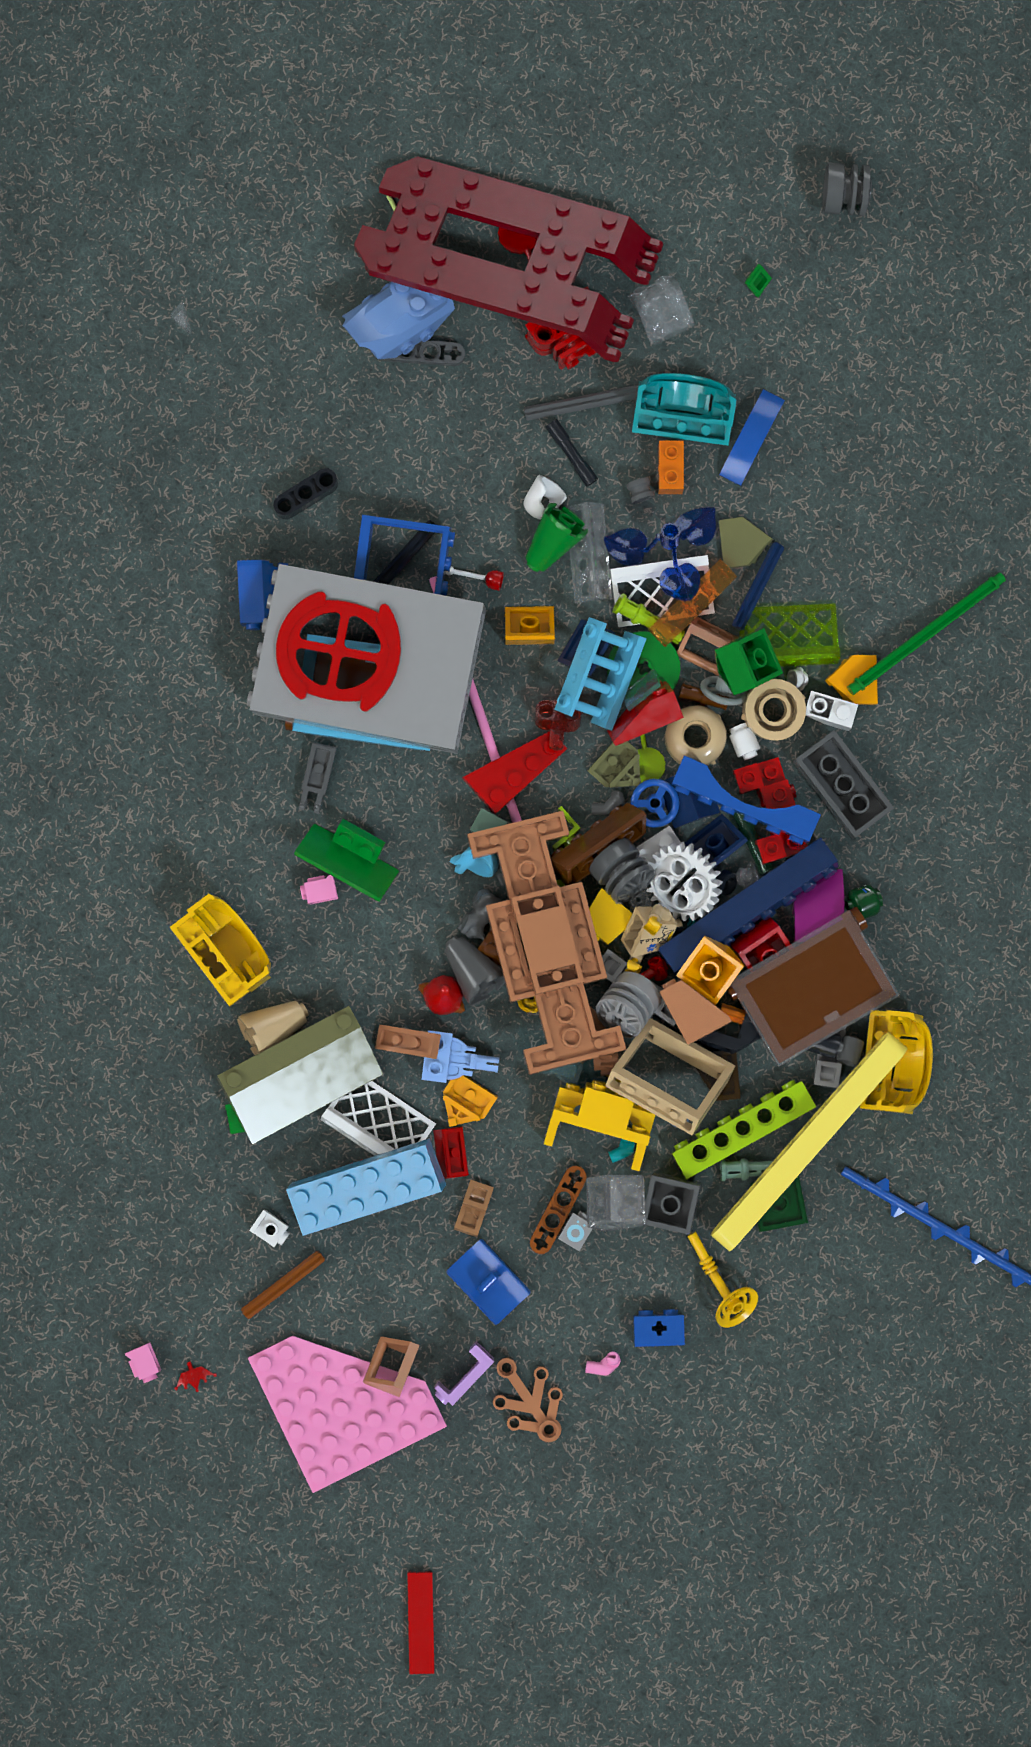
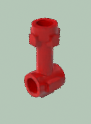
M656 956L648 961L649 969L640 974L649 980L654 977L656 981H661L668 976V966L665 960L660 956Z

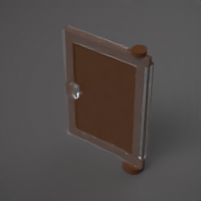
M856 906L742 972L727 989L733 1001L738 998L778 1067L900 996L862 932L868 928V925Z

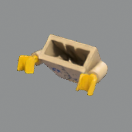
M655 904L653 907H635L621 938L622 943L631 955L627 962L626 972L639 974L642 966L639 964L644 955L659 951L658 948L670 941L673 934H680L682 932L683 924L681 920L674 919L669 909L660 904Z

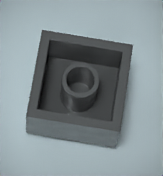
M654 1172L651 1175L641 1224L690 1235L693 1230L702 1183Z

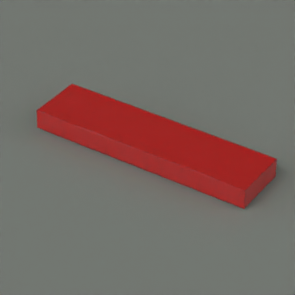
M433 1571L408 1572L409 1674H434Z

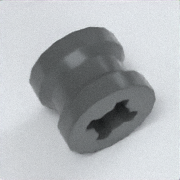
M649 477L640 478L626 484L627 490L631 491L632 504L641 503L655 497L654 491L650 490Z

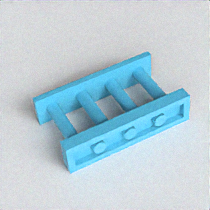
M589 617L554 710L571 717L575 710L593 716L591 723L612 731L646 638L627 631L624 632L623 637L604 631L607 623ZM601 640L619 647L614 661L596 654ZM592 663L610 670L606 683L587 677ZM583 687L601 692L597 707L579 701Z

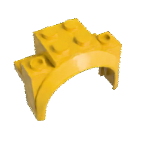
M207 894L187 909L188 914L170 926L171 930L229 1006L271 978L269 975L271 962L262 945L240 916L223 899Z
M593 1080L592 1083L587 1082L585 1088L580 1089L579 1085L566 1082L565 1086L560 1084L544 1145H553L560 1121L637 1143L631 1169L640 1171L646 1146H648L650 1140V1132L655 1114L605 1086L606 1083ZM581 1105L579 1113L574 1112L575 1107ZM629 1119L633 1124L632 1128L627 1127Z

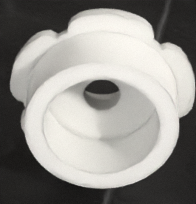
M797 667L788 672L787 682H790L799 691H802L808 684V674L804 672L803 668Z

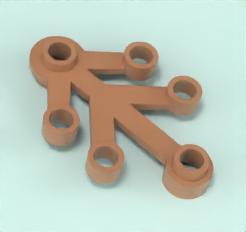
M502 1358L497 1364V1372L501 1377L509 1379L523 1401L507 1399L504 1395H497L493 1399V1406L497 1410L510 1409L531 1413L537 1420V1422L521 1420L517 1415H512L507 1421V1426L510 1430L516 1431L521 1429L537 1432L539 1438L545 1442L557 1440L561 1434V1425L556 1420L559 1401L563 1397L562 1390L558 1387L549 1389L548 1398L550 1402L547 1415L545 1416L540 1405L544 1383L549 1376L548 1370L543 1366H539L534 1370L535 1383L533 1394L531 1395L516 1373L517 1366L515 1361L511 1358ZM504 1363L511 1365L512 1368L509 1372L502 1370ZM540 1369L546 1372V1376L542 1379L536 1375ZM553 1390L560 1392L558 1399L551 1398L550 1394ZM498 1398H503L505 1405L498 1407L495 1401ZM513 1418L519 1421V1425L515 1428L509 1424ZM546 1425L553 1426L554 1431L551 1434L545 1433L544 1427Z

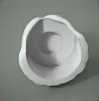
M542 475L536 477L523 503L525 510L531 516L540 520L545 510L541 503L543 496L549 499V503H556L555 508H559L567 498L565 492L558 484Z

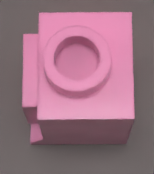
M324 875L308 878V882L300 886L302 899L307 900L309 905L338 899L335 880L331 875L327 878Z
M151 1343L125 1353L131 1359L129 1364L135 1378L142 1379L143 1383L158 1378L156 1373L160 1372L161 1368Z

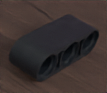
M323 468L278 495L273 504L277 516L288 520L333 493L338 486L335 472L329 468ZM329 476L333 479V482L330 486L324 487L320 484L321 479ZM304 489H309L312 491V496L309 499H302L299 497L300 492ZM282 502L292 504L288 512H281L279 510V505Z

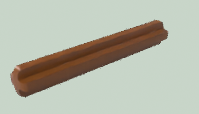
M315 1251L241 1309L243 1315L247 1319L252 1318L325 1261L324 1256L319 1251Z

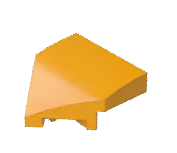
M851 655L849 658L844 659L833 674L825 679V682L829 686H833L842 696V700L858 705L878 704L877 679L865 687V690H860L855 695H852L847 689V686L854 682L855 678H858L877 664V655Z
M466 1075L450 1080L443 1091L449 1127L484 1119L498 1096Z

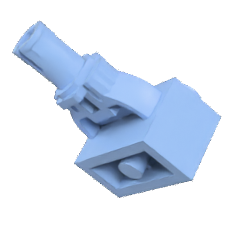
M428 1030L429 1033L440 1034L441 1038L437 1059L424 1057L421 1080L447 1083V1080L458 1079L463 1075L472 1076L473 1071H466L464 1068L498 1073V1066L487 1065L486 1063L499 1064V1057L466 1053V1051L475 1052L476 1047L467 1046L462 1040L453 1037L452 1033Z

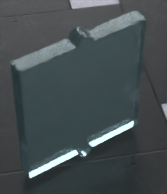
M654 669L627 690L624 701L629 711L661 686L657 672Z

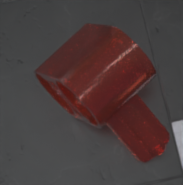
M543 700L536 706L535 724L542 730L550 731V749L554 751L562 750L564 746V732H574L580 727L582 712L575 710L573 716L576 718L570 720L565 717L566 714L554 710L557 701ZM549 713L551 717L545 718L541 714Z

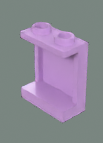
M477 1341L470 1347L469 1352L478 1362L451 1390H448L440 1381L435 1384V1396L443 1404L446 1405L449 1402L453 1406L493 1364L494 1357Z

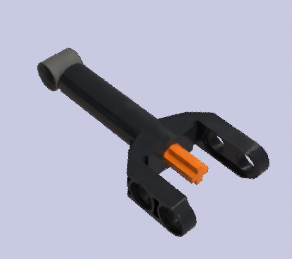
M739 975L737 976V978H738L739 980L742 979V978H744V977L739 976ZM722 1004L721 1011L727 1014L732 1022L741 1024L738 1038L714 1031L695 1041V1043L734 1054L763 1038L747 1009L745 1011ZM830 1033L804 1050L832 1059L838 1055L837 1062L856 1067L861 1057L864 1042L850 1036H843L842 1039L840 1035Z

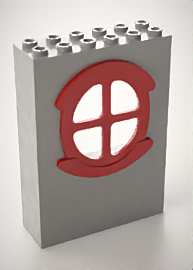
M279 564L278 570H274L272 575L273 594H269L266 607L269 609L268 619L264 618L262 624L264 640L263 643L259 642L257 657H260L258 667H254L252 673V681L255 682L254 690L249 691L247 705L250 706L249 710L258 716L458 754L486 614L484 603ZM327 613L340 614V622L334 644L330 645L304 640L300 637L302 628L312 619ZM356 616L373 628L381 644L378 653L350 649L345 646L347 628L351 617ZM298 649L331 654L332 662L326 685L315 683L303 673L296 659ZM349 657L374 662L377 665L375 673L364 683L348 689H339L336 686L342 658Z

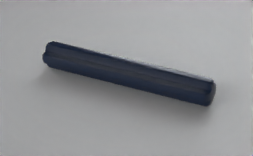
M777 542L772 543L732 623L733 627L744 630L784 550V546Z

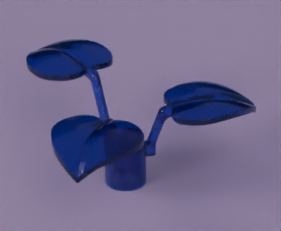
M706 507L691 510L682 514L675 523L669 522L664 524L661 528V534H656V538L648 547H646V536L638 529L629 528L604 536L606 549L613 559L620 564L634 566L643 561V552H649L660 541L664 548L672 551L674 568L670 567L663 570L659 579L660 587L665 594L672 598L690 601L699 590L700 575L696 567L690 563L678 566L676 550L680 544V539L685 540L687 538L690 544L700 546L709 543L714 538L716 532L715 508Z

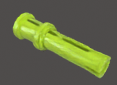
M624 593L620 595L614 605L613 613H620L629 618L631 623H640L675 644H679L685 634L684 630L646 610L644 604H637L628 599Z

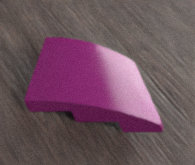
M837 869V872L827 879L821 878L816 882L817 885L809 892L805 893L802 891L795 896L796 900L792 903L794 942H805L843 920L840 916L844 913L843 869Z

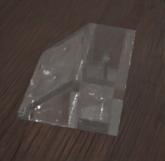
M603 1175L586 1178L588 1228L608 1232L645 1225L644 1176Z

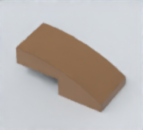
M470 1180L454 1230L474 1237L478 1236L494 1187Z

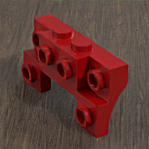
M779 757L732 771L736 778L739 794L756 790L762 808L778 809L796 805L794 798L797 797L793 784H789L788 779H785ZM770 832L771 836L755 841L762 858V865L794 856L807 847V843L804 841L802 845L790 841V835L780 832L779 835Z

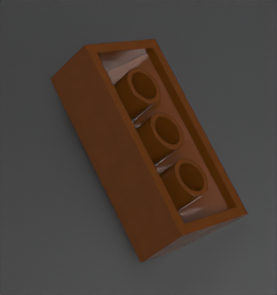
M630 803L622 807L617 806L606 819L596 821L585 834H578L571 840V844L564 849L561 847L553 852L550 859L554 873L565 886L578 883L590 874V865L609 845L623 838H627L634 843L646 834V813Z

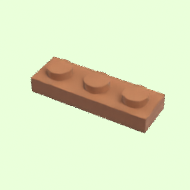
M379 1024L375 1049L437 1059L441 1035Z

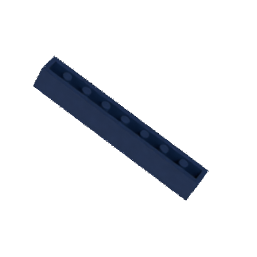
M820 837L659 947L660 955L676 976L704 936L730 946L735 942V937L741 933L745 935L751 932L756 927L755 924L761 919L766 921L774 916L775 910L780 906L784 905L786 907L796 900L795 896L802 891L805 893L809 892L817 885L816 882L821 878L827 879L837 872L836 868L839 867L838 860Z

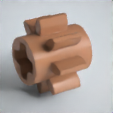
M618 1053L594 1058V1071L601 1070V1076L610 1075L612 1069L619 1061Z

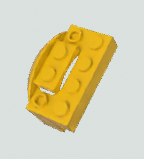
M870 1010L866 1054L887 1032H890L905 1045L907 1051L895 1065L893 1081H891V1069L860 1104V1108L913 1114V1110L925 1097L931 1078L933 1046L929 1028L924 1022L922 1015L891 1010ZM900 1037H915L918 1040L900 1039ZM895 1088L911 1089L912 1091L895 1090Z

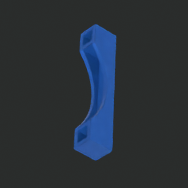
M687 756L683 757L672 782V785L676 786L675 791L683 795L695 794L699 796L697 800L711 806L712 802L721 806V811L733 816L737 812L744 816V821L753 825H757L760 822L767 825V831L776 835L783 832L790 835V841L800 845L803 844V841L806 843L810 841L821 814L800 805L768 809L746 804L724 790L712 776L707 765Z

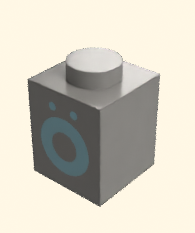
M581 1211L577 1215L572 1212L558 1239L580 1251L594 1227L590 1223L592 1218Z

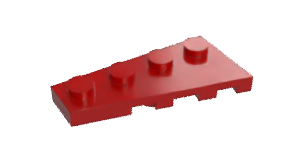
M549 731L469 773L462 779L488 808L496 814L565 752L567 747L552 731Z

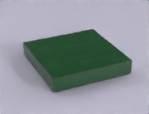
M799 1175L757 1222L759 1232L808 1223Z

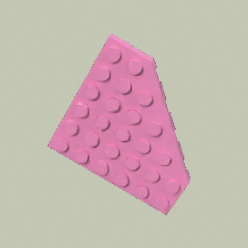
M291 1336L248 1357L312 1493L447 1427L424 1380L408 1375L400 1397L394 1396L363 1383L370 1364L369 1361L296 1336ZM379 1366L375 1378L395 1382L398 1371Z

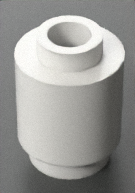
M746 723L729 729L731 733L729 737L738 758L743 757L745 761L758 755L757 751L761 748L755 734L748 728Z

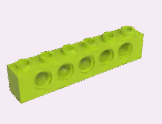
M793 1079L781 1086L783 1091L774 1095L772 1091L760 1098L762 1103L754 1107L750 1103L739 1109L740 1115L731 1119L729 1115L717 1122L719 1127L711 1131L707 1127L696 1133L697 1139L688 1143L686 1139L674 1146L676 1151L671 1154L685 1179L696 1175L816 1108L803 1082L799 1081L796 1083ZM782 1097H788L792 1102V1106L788 1111H783L779 1107V1101ZM761 1109H767L770 1112V1120L766 1123H761L757 1118V1114ZM739 1121H745L749 1125V1131L745 1135H740L736 1131V1124ZM718 1133H724L727 1136V1144L723 1147H718L714 1143V1137ZM696 1145H702L706 1149V1155L702 1159H696L693 1156L692 1151Z

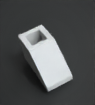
M811 691L806 706V716L823 724L849 731L852 728L858 704Z

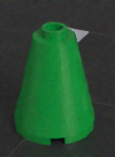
M549 503L545 508L525 556L528 567L536 572L547 570L588 533V529L584 530L582 528L585 525L583 520L566 507H563L562 510L555 508L556 503Z

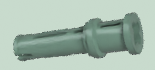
M741 1158L740 1161H725L722 1159L720 1161V1179L725 1181L726 1179L741 1178L742 1181H745L749 1177L760 1176L773 1161L748 1162V1159Z

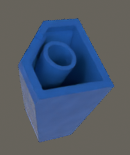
M266 560L237 561L240 623L242 626H246V630H261L264 618L268 619L269 609L266 607L269 594H273L272 575L274 570H278V567H274L273 563H269ZM281 562L278 563V566H279V564L288 565V566H289L288 563H281Z

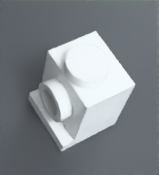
M265 1209L249 1230L273 1247L277 1243L282 1246L290 1234L286 1231L289 1225ZM269 1225L275 1227L276 1231L273 1235L268 1234L266 1231Z

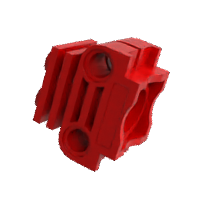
M532 322L525 324L528 330V334L525 337L533 350L541 356L553 353V359L555 362L558 361L560 370L565 367L569 370L579 363L578 359L587 354L590 357L597 353L579 336ZM540 337H547L549 339L541 340Z

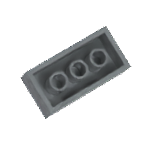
M835 730L793 761L794 765L852 840L894 809Z

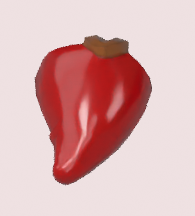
M441 975L433 978L430 982L419 984V991L424 997L425 1005L433 1013L448 1015L465 1011L462 1001L463 993L454 977Z

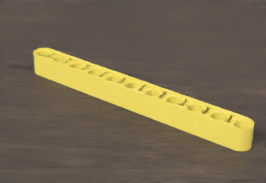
M890 1032L884 1034L711 1232V1236L728 1251L733 1250L903 1057L907 1047Z

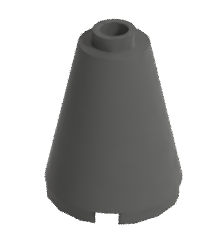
M455 936L445 944L446 949L444 952L465 1000L471 1006L490 997L488 993L494 988L498 991L505 984L501 967L479 951L465 937L458 938Z

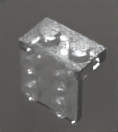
M662 276L655 280L654 284L648 287H639L633 291V294L628 296L631 305L639 314L649 342L653 345L694 326V320L680 284L672 276Z

